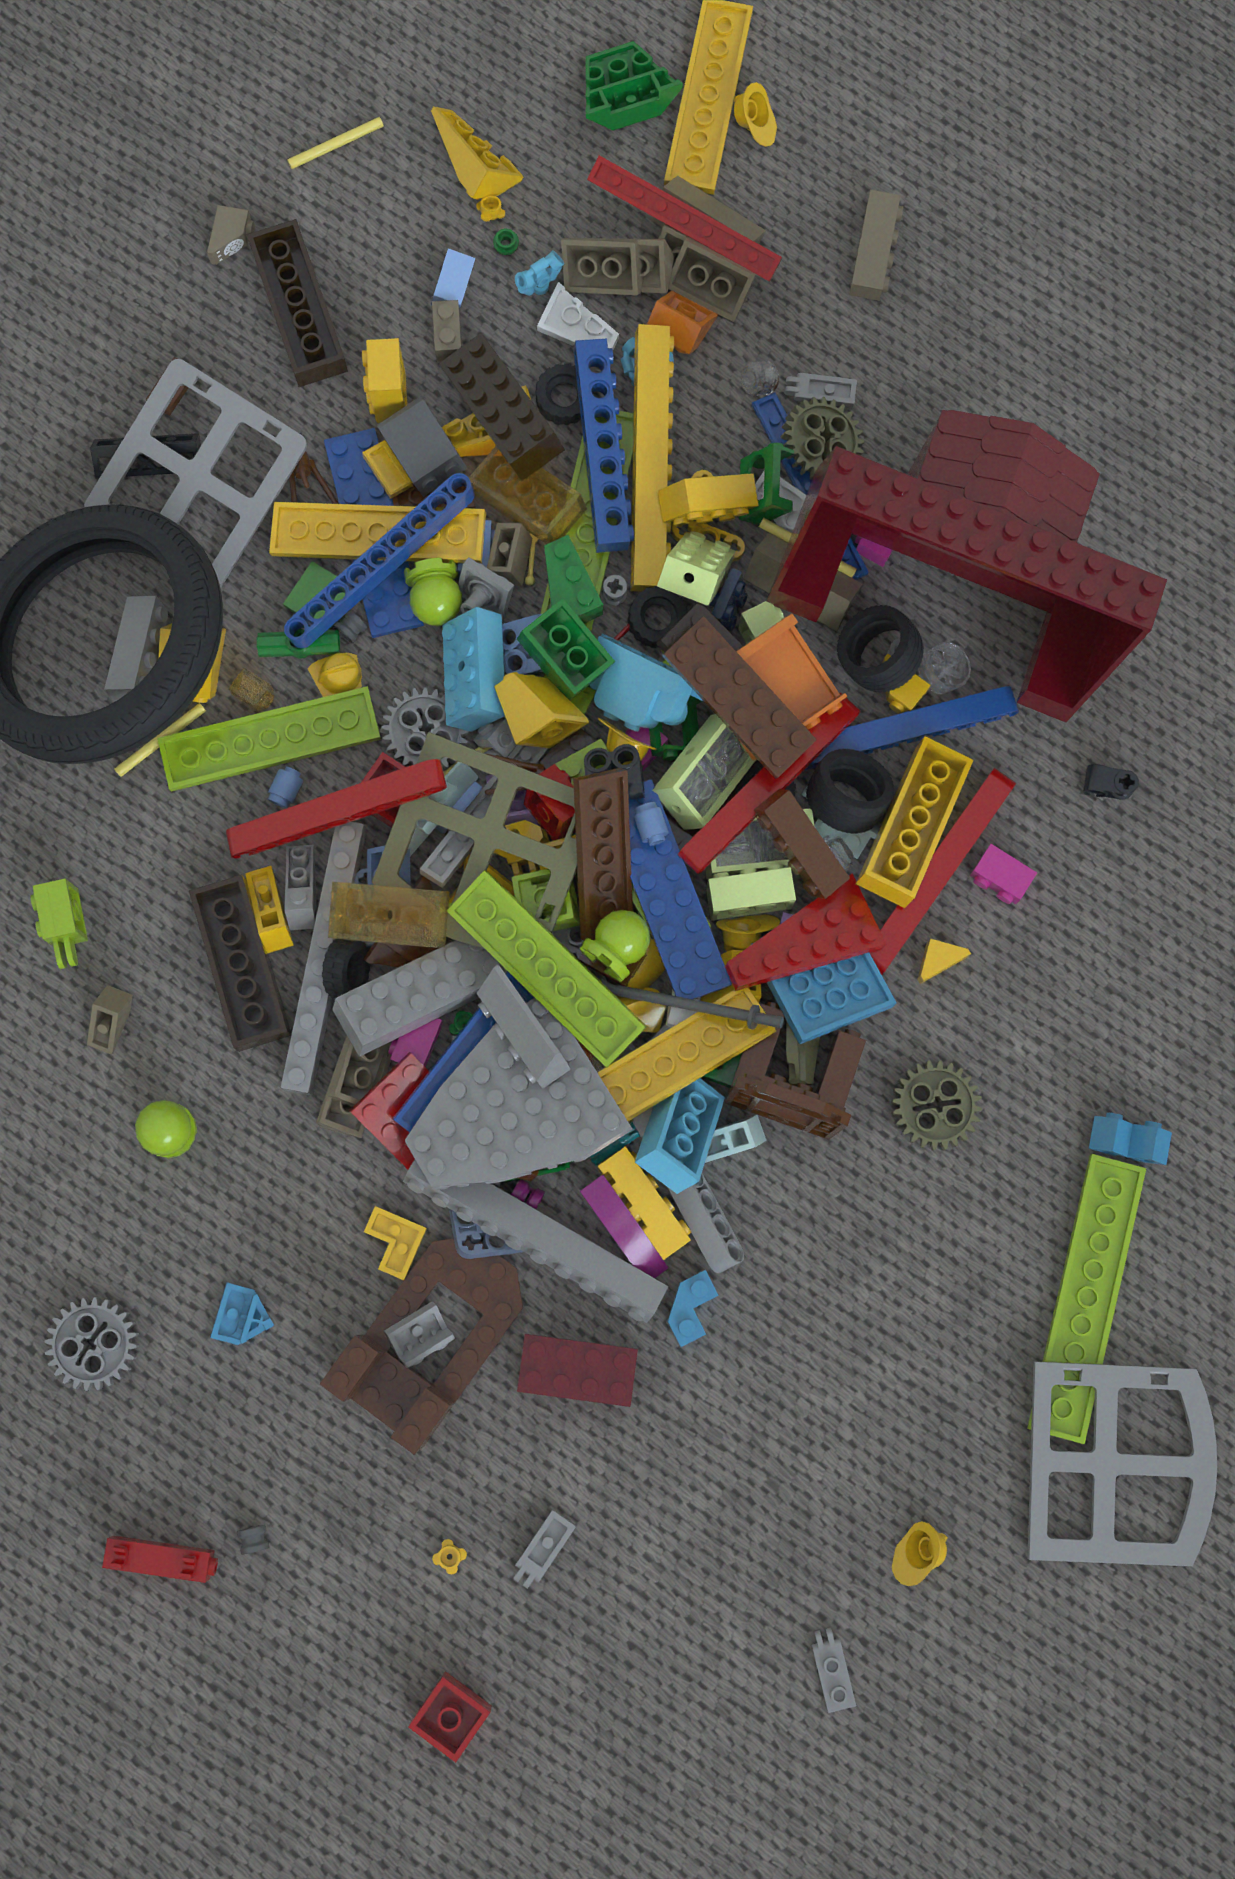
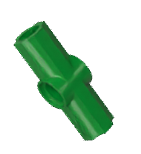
M301 628L296 630L294 637L301 636L304 630ZM327 630L306 648L292 647L293 644L285 632L258 633V656H293L302 659L311 655H334L340 653L339 630Z

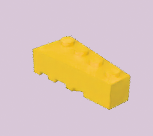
M625 1146L598 1166V1171L601 1175H604L661 1258L665 1260L691 1241L688 1237L691 1231L682 1219L677 1221L672 1214L675 1208L666 1196L661 1198L656 1191L659 1187L650 1174L645 1175L640 1166L635 1163L637 1156L635 1152H629Z

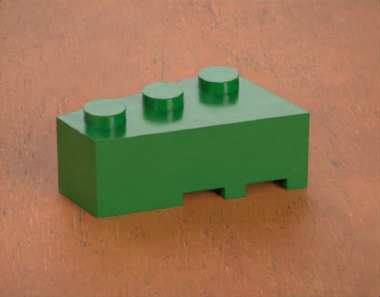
M569 535L544 545L551 607L563 598L583 623L602 616L603 603Z

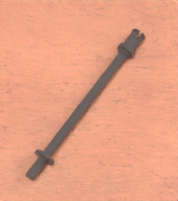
M597 976L615 996L747 1021L748 1029H755L757 1024L782 1028L783 1017L760 1013L759 1005H752L750 1010L611 984L608 983L606 977Z

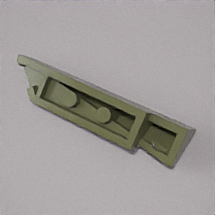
M786 1020L787 1063H789V1084L797 1086V1083L811 1085L814 1079L820 1037L799 1045Z

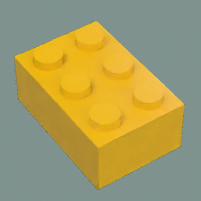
M399 338L366 340L367 350H362V361L366 376H363L364 392H366L370 414L375 415L377 423L383 422L407 406L406 371Z
M754 474L688 478L658 490L663 522H674V526L689 524L690 520H696L697 524L713 521L712 518H719L720 522L731 521L735 519V516L749 514V509L758 506Z

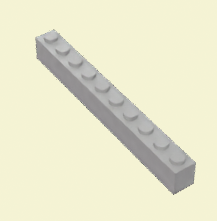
M349 822L335 827L281 1083V1089L284 1091L310 1096L313 1094L333 998L325 992V987L322 983V965L330 943L334 939H338V937L345 938L354 896V882L356 873L359 871L367 833L364 824Z
M416 1160L410 1166L403 1180L412 1191L423 1193L432 1198L436 1205L453 1210L460 1219L467 1222L472 1221L480 1226L486 1234L490 1236L496 1235L503 1239L510 1248L522 1250L530 1255L534 1262L542 1265L546 1264L553 1268L560 1277L570 1278L577 1282L584 1291L596 1293L608 1305L620 1307L627 1311L628 1315L636 1321L647 1323L655 1314L668 1289L667 1285L493 1184L482 1182L469 1184V1186L465 1187L450 1186L447 1189L434 1190Z

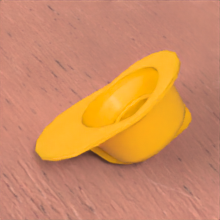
M757 82L751 83L744 93L734 97V116L736 122L741 127L751 132L754 140L759 145L764 147L771 146L775 141L777 131L776 120L764 87Z
M349 652L336 653L317 660L308 668L323 697L362 687L361 667L355 654Z
M598 718V720L609 727L606 744L609 752L614 751L620 745L630 744L638 750L640 760L642 761L649 748L656 750V748L633 739L612 724ZM627 761L622 765L630 764L632 761Z
M753 915L719 920L716 926L722 930L725 951H743L752 943L758 941L763 932L779 926L780 920L773 915Z
M923 1521L915 1523L895 1548L892 1563V1572L895 1578L906 1586L918 1585L932 1569L939 1567L944 1562L947 1556L946 1541L948 1537L936 1531L929 1523Z

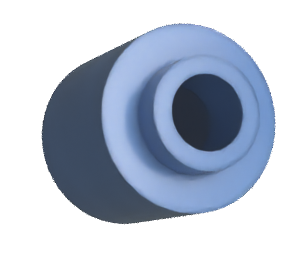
M287 766L285 770L279 769L268 791L270 795L267 800L287 809L289 804H293L303 783V779L300 778L301 773Z
M655 802L645 803L634 809L636 813L634 819L642 842H649L650 846L664 842L665 836L669 834L661 808L657 807Z

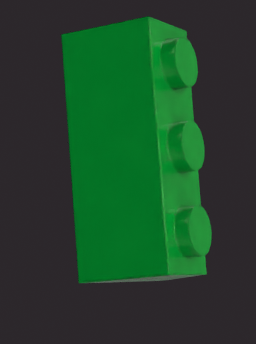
M563 598L524 628L517 637L518 642L569 700H572L615 663V660Z

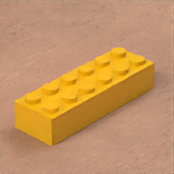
M926 736L914 749L856 881L857 885L903 908L915 898L973 763V759Z

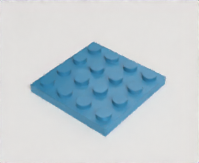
M870 953L767 982L799 1045L893 1008L897 1003Z

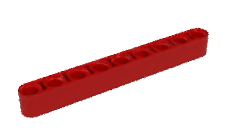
M846 697L840 701L843 705L841 708L830 715L827 711L820 715L819 719L821 721L809 729L810 733L817 740L789 768L775 779L764 767L680 850L678 856L697 874H700L758 816L754 811L757 806L778 789L785 790L856 719L861 712L856 705Z
M426 760L231 827L226 830L231 858H241L240 855L243 854L251 856L443 791L447 788L441 760Z
M996 768L991 771L933 854L915 898L905 908L897 905L881 928L880 932L886 945L883 949L869 952L881 975L891 964L1016 785L1015 781Z

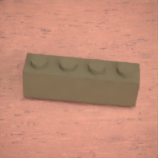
M870 189L849 295L880 301L881 293H887L890 277L885 276L886 269H891L894 253H890L891 245L896 246L899 230L894 228L895 223L901 221L904 206H899L901 195Z

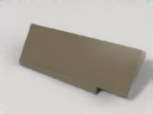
M679 176L667 183L662 191L758 244L766 233V230ZM651 217V222L663 228L665 223Z
M665 224L658 239L666 240L675 258L668 289L734 322L752 289L756 274Z
M561 239L562 260L564 261V287L567 292L639 295L641 292H668L675 258L665 239Z
M768 533L755 549L744 580L762 589L769 595L788 542ZM837 571L826 604L817 621L838 631L863 584Z
M348 1036L346 1037L316 1121L320 1128L362 1138L365 1126L349 1110L387 1074L392 1056L388 1054L392 1041L359 1057Z

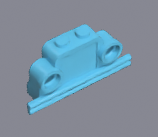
M602 633L598 637L600 644L615 660L613 665L590 684L591 688L597 690L594 696L595 705L605 711L603 714L605 717L615 721L621 719L625 721L624 726L637 732L640 727L654 728L659 722L676 726L681 724L687 716L688 708L686 703L690 695L703 701L673 667Z

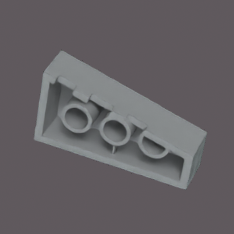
M131 596L126 599L104 688L114 701L119 700L137 686L158 660L160 628L166 626L168 610L157 596Z

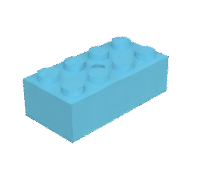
M475 607L442 625L446 725L470 732L505 716L494 687L504 677L502 614Z
M699 1078L653 1106L635 1163L676 1194L699 1182L725 1097Z

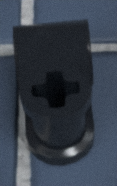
M1090 764L1086 769L1083 793L1085 795L1093 793L1096 794V797L1125 800L1138 788L1139 779L1130 770ZM1122 780L1126 781L1127 789H1123V784L1120 783Z

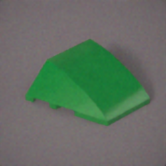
M634 41L586 56V119L612 131L660 116L683 88V83L679 79L674 80L669 76L668 70L665 67L660 68L655 64L653 57Z

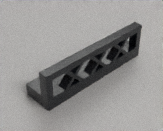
M199 433L152 436L178 454L192 452L193 458L200 447ZM124 438L94 439L90 452L95 479L100 478L104 470L101 471L99 458L109 457L112 459ZM139 454L137 458L143 462L142 465L136 469L130 468L125 477L175 473L165 467H157L150 461L151 458L143 456L145 454Z

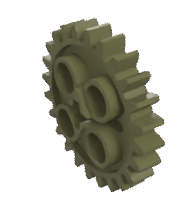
M812 397L809 402L803 400L800 405H796L785 418L787 421L782 425V429L785 432L781 435V439L787 440L784 447L794 450V454L787 457V459L794 458L795 462L792 467L795 468L800 465L802 467L800 474L803 475L806 471L810 472L811 480L817 467L834 450V447H840L860 456L864 452L859 447L865 441L858 438L863 433V430L855 428L859 420L851 421L850 417L853 412L845 414L843 412L845 405L843 404L837 408L835 399L827 404L825 397H822L819 402L815 397ZM807 447H809L810 449H812V451L814 452V454L811 453V452L808 450Z
M939 1060L935 1068H933L931 1061H927L925 1070L920 1064H917L915 1066L916 1074L910 1070L905 1072L909 1080L903 1078L898 1080L903 1088H895L893 1090L899 1098L891 1101L892 1104L898 1106V1109L891 1113L892 1115H900L901 1119L895 1125L900 1126L904 1124L905 1129L901 1134L903 1136L910 1132L912 1134L910 1143L920 1139V1148H924L927 1143H930L931 1151H934L938 1143H940L942 1150H947L948 1141L953 1147L958 1146L957 1137L966 1141L968 1137L965 1131L975 1132L971 1122H980V1119L974 1113L982 1111L981 1107L975 1105V1102L982 1099V1097L973 1096L972 1092L978 1086L968 1085L972 1078L971 1075L964 1079L961 1077L963 1068L953 1072V1063L948 1064L945 1069L943 1068L942 1060ZM942 1083H949L953 1086L954 1093L951 1097H947L942 1093ZM916 1087H921L926 1091L927 1098L925 1101H918L914 1097V1089ZM935 1098L937 1103L959 1099L961 1102L958 1105L944 1106L939 1109V1112H937L936 1108L917 1112L912 1110L915 1106L933 1103ZM948 1110H954L958 1113L959 1121L957 1124H952L947 1120L946 1114ZM922 1114H926L931 1118L932 1126L930 1129H925L920 1125L919 1118Z

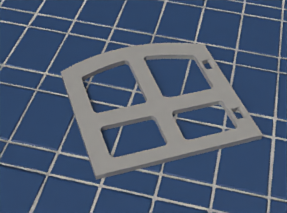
M1033 1361L1028 1559L1193 1566L1211 1519L1217 1481V1442L1213 1416L1197 1369ZM1064 1370L1080 1371L1079 1381L1064 1380ZM1150 1374L1166 1375L1165 1384H1151ZM1054 1385L1094 1387V1441L1091 1451L1051 1450V1389ZM1119 1389L1177 1390L1188 1424L1191 1454L1188 1456L1118 1453L1116 1446ZM1051 1472L1091 1473L1092 1514L1091 1536L1088 1539L1048 1537V1487ZM1118 1475L1190 1478L1191 1485L1187 1505L1177 1536L1173 1542L1124 1541L1114 1538L1115 1484Z

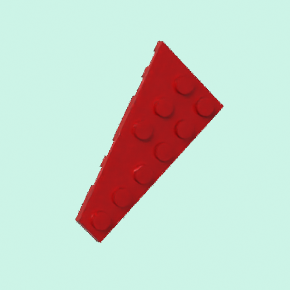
M853 873L849 875V880L826 899L818 897L729 960L725 968L735 991L883 949L886 942L859 885L856 884Z

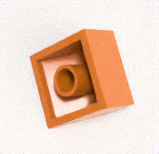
M670 291L656 301L647 325L670 326V336H674V349L680 353L691 354L698 348L718 314L674 291Z

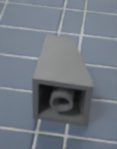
M422 396L377 425L423 497L435 491L450 476L467 469V466Z

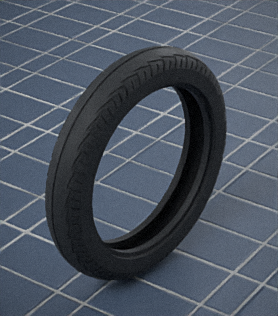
M115 504L97 505L70 511L43 523L21 538L0 558V739L23 754L47 762L60 764L98 762L117 757L145 744L169 727L187 709L188 705L191 704L199 693L212 669L218 652L223 625V601L216 572L201 545L189 532L171 519L145 508ZM134 553L146 556L162 564L167 571L173 589L174 617L164 650L144 679L119 700L93 712L74 716H53L29 709L20 697L14 682L12 650L18 626L37 594L65 569L87 558L101 554Z

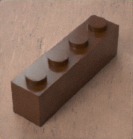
M778 789L754 809L759 816L757 818L759 825L773 836L772 842L779 852L787 856L789 859L788 866L791 867V870L796 875L801 876L805 882L803 887L809 895L826 899L850 879L790 790Z

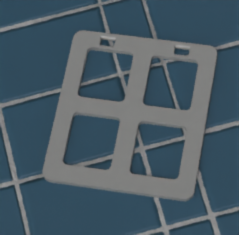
M175 359L170 362L85 501L84 507L110 505L111 498L139 454H145L180 478L179 483L160 512L161 515L179 525L199 492H205L239 514L240 519L212 563L221 588L306 451L307 441L292 428L182 359ZM198 378L211 386L206 393L194 386ZM183 385L221 408L219 418L195 457L191 460L186 459L152 437V431L179 387ZM267 422L281 430L276 437L264 430ZM242 423L247 424L282 447L278 458L255 495L251 498L246 497L212 475L213 467Z

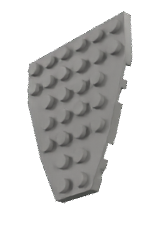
M536 998L526 1004L560 1051L571 1070L543 1089L537 1081L532 1084L523 1071L527 1067L524 1061L521 1059L517 1062L508 1050V1047L512 1045L507 1037L502 1040L492 1027L441 1085L405 1139L408 1148L434 1190L447 1189L450 1186L465 1187L469 1186V1184L482 1182L486 1184L498 1183L532 1174V1171L556 1168L559 1164L571 1161L575 1163L580 1162L633 1130L575 1036Z

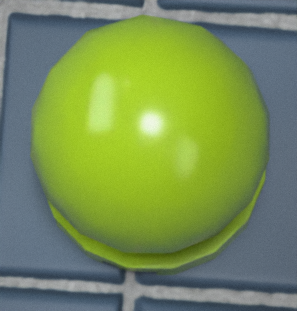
M430 558L415 562L416 568L412 570L405 568L404 570L405 583L412 587L409 601L412 612L420 621L427 625L442 626L458 615L462 605V593L459 585L454 581L458 575L457 565L453 560H450L449 563H443L442 558Z
M627 910L614 911L600 920L595 930V940L586 938L580 947V951L592 963L597 959L607 967L604 971L607 975L622 982L630 974L626 965L636 963L645 955L650 944V930L646 921L635 912Z
M160 1100L152 1102L142 1109L136 1120L135 1132L137 1140L143 1149L156 1156L172 1158L180 1156L190 1149L197 1134V1125L195 1118L188 1109L174 1101Z

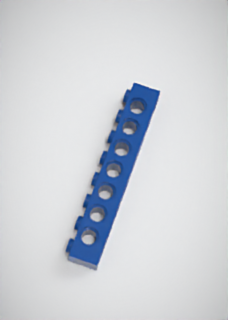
M607 338L575 340L573 354L596 553L627 551L630 541H634L633 525H628L627 516L631 515L630 500H625L624 490H628L627 474H622V465H625L624 449L619 448V440H622L621 423L616 422V415L619 414L618 398L613 396V389H616V375L611 373L610 364H613V350L608 348ZM598 367L601 372L594 373L589 368ZM601 392L604 397L596 398L592 393ZM604 417L607 422L599 423L595 418ZM606 442L610 445V448L603 449L598 443ZM609 467L613 470V473L605 474L601 471V468ZM611 492L616 496V499L609 500L603 494ZM615 518L619 521V524L610 525L606 519Z

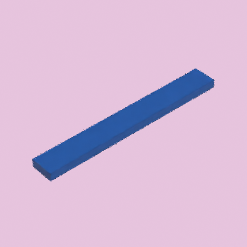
M774 392L752 402L751 405L770 442L784 445L787 440L781 439V435L785 432L782 429V425L787 421L785 419L787 414ZM794 458L781 460L780 462L792 485L807 495L812 482L810 472L806 471L801 475L802 467L800 465L795 468L792 467L795 462ZM850 537L842 561L857 569L852 577L857 580L868 575L869 572Z

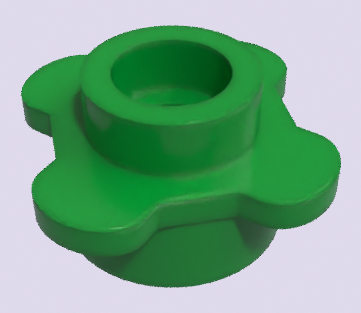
M458 1011L454 1018V1023L449 1026L450 1033L452 1035L459 1034L463 1029L462 1025L467 1024L473 1014Z

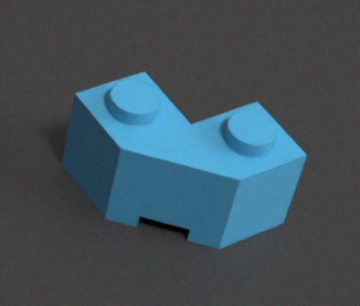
M1106 1113V1117L1094 1116L1089 1149L1102 1154L1132 1158V1160L1166 1165L1172 1132L1162 1129L1161 1123L1145 1121L1144 1125H1137L1124 1121L1123 1115Z
M706 1270L680 1282L667 1322L680 1347L706 1335L693 1309L719 1296Z

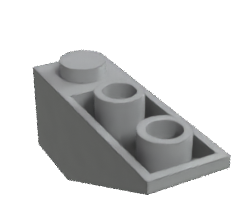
M314 845L286 847L285 914L289 930L314 929L317 916Z

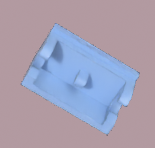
M448 249L432 301L458 300L460 308L475 258Z

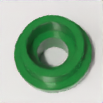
M504 228L495 234L493 245L498 253L510 255L518 249L519 238L514 231ZM509 240L511 244L502 245V241Z

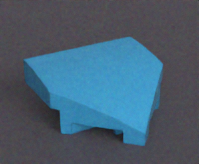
M226 1282L210 1338L239 1345L274 1326L255 1290Z

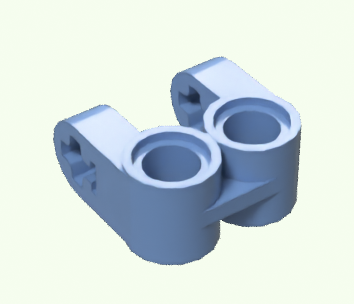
M542 614L502 624L504 672L507 674L518 672V674L533 675L543 672L517 640L520 632ZM513 630L516 634V640L509 645L506 636ZM520 656L523 665L516 671L513 667V661L516 657Z

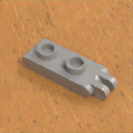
M798 373L797 377H786L785 384L788 386L785 387L784 394L794 396L795 401L802 402L807 400L809 402L812 397H815L819 402L822 397H825L827 404L835 399L836 406L838 407L843 404L846 408L854 407L856 379Z
M552 1509L515 1566L519 1570L513 1579L518 1582L525 1572L529 1576L522 1586L528 1589L533 1580L539 1582L576 1528V1525Z
M830 1627L825 1629L828 1641L823 1642L820 1630L814 1631L817 1643L811 1645L828 1713L856 1706L840 1638L834 1639Z

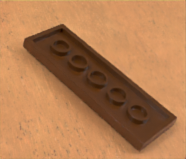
M704 616L662 655L775 779L817 740Z
M623 768L573 778L580 934L583 941L586 938L595 940V930L600 920L611 912L618 910L633 912L632 881L630 877L631 850L628 771Z

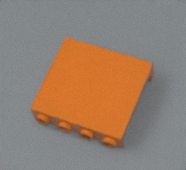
M790 614L736 652L809 730L821 721L819 719L820 715L826 711L830 715L841 708L843 705L840 701L845 699L847 695L846 693L840 695L794 626L798 621L793 614ZM740 741V743L747 751L751 759L756 760L757 758Z

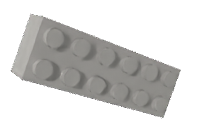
M455 940L335 998L332 1010L360 1057L478 999L477 992L492 969L499 964L505 974L507 970L485 948Z

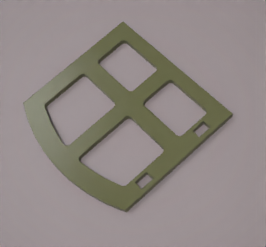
M428 732L417 763L432 759L442 760L444 757H448L496 776L498 784L486 815L482 819L434 801L429 796L402 804L372 883L388 900L424 926L451 939L484 948L447 910L428 900L399 875L417 823L420 819H425L474 840V847L452 904L484 870H487L493 852L496 849L550 869L551 876L535 918L552 933L577 870L576 839L571 837L575 829V813L563 845L559 849L506 829L505 821L519 787H525L573 806L575 809L574 788ZM546 903L555 905L549 922L540 918Z

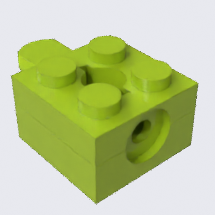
M550 869L512 877L513 896L534 917L550 879ZM574 878L553 931L580 926ZM546 903L540 918L549 922L555 905Z
M66 878L33 885L34 894L30 896L34 911L38 913L39 921L35 923L38 936L54 947L56 962L60 969L67 968V960L71 967L77 966L78 959L75 944L88 941L78 888Z

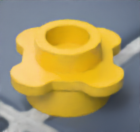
M485 196L476 204L477 210L481 212V219L487 222L505 217V210L501 208V201L496 196Z
M445 1539L442 1542V1548L433 1555L432 1560L435 1565H440L446 1569L448 1574L452 1575L457 1572L459 1563L466 1559L467 1552L464 1548L459 1549L456 1547L451 1539ZM451 1554L452 1559H448L447 1555Z

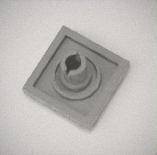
M468 557L463 563L458 584L462 593V601H464L460 608L462 613L479 607L502 614L503 621L508 611L514 584L487 569L483 564Z

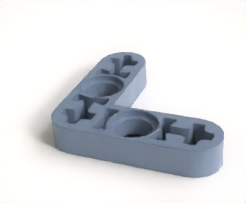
M449 1209L455 1248L461 1257L473 1259L523 1252L522 1250L510 1248L505 1241L502 1247H493L489 1242L490 1235L483 1232L480 1226L473 1222L467 1225L460 1223L456 1212ZM481 1236L484 1237V1250L482 1249V1244L474 1245L472 1251L467 1246H463L466 1239H469L470 1243H479Z

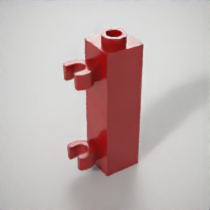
M113 1535L107 1538L102 1568L206 1583L210 1580V1576H215L218 1558H214L215 1550Z

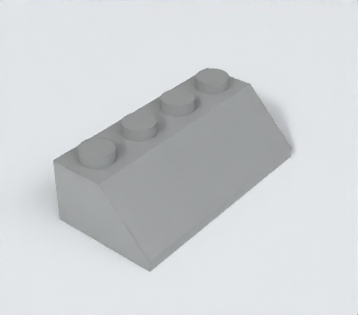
M499 964L495 966L477 992V995L482 1000L478 1006L487 1019L493 1016L497 1022L493 1028L502 1040L507 1037L512 1045L508 1047V1050L517 1062L521 1059L524 1061L527 1067L523 1071L530 1082L533 1084L537 1081L543 1089L571 1069Z

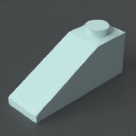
M758 1115L715 1128L705 1163L757 1147L767 1141Z

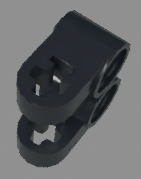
M623 744L612 752H608L603 748H595L585 755V775L618 768L626 769L628 771L630 799L645 798L643 767L638 750L634 746ZM627 761H632L630 764L622 765ZM599 765H604L602 768L595 769Z

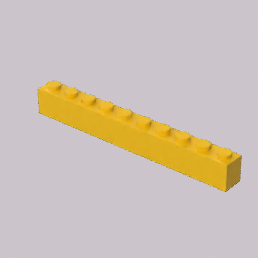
M638 324L635 332L632 525L634 541H631L630 591L643 592L648 587L653 588L657 586L667 555L671 552V543L666 542L667 533L671 531V522H663L658 490L667 487V481H671L672 465L668 464V455L672 454L673 443L672 439H668V429H672L673 413H669V403L672 404L673 387H669V378L673 377L674 363L669 361V352H673L674 336H670V326Z

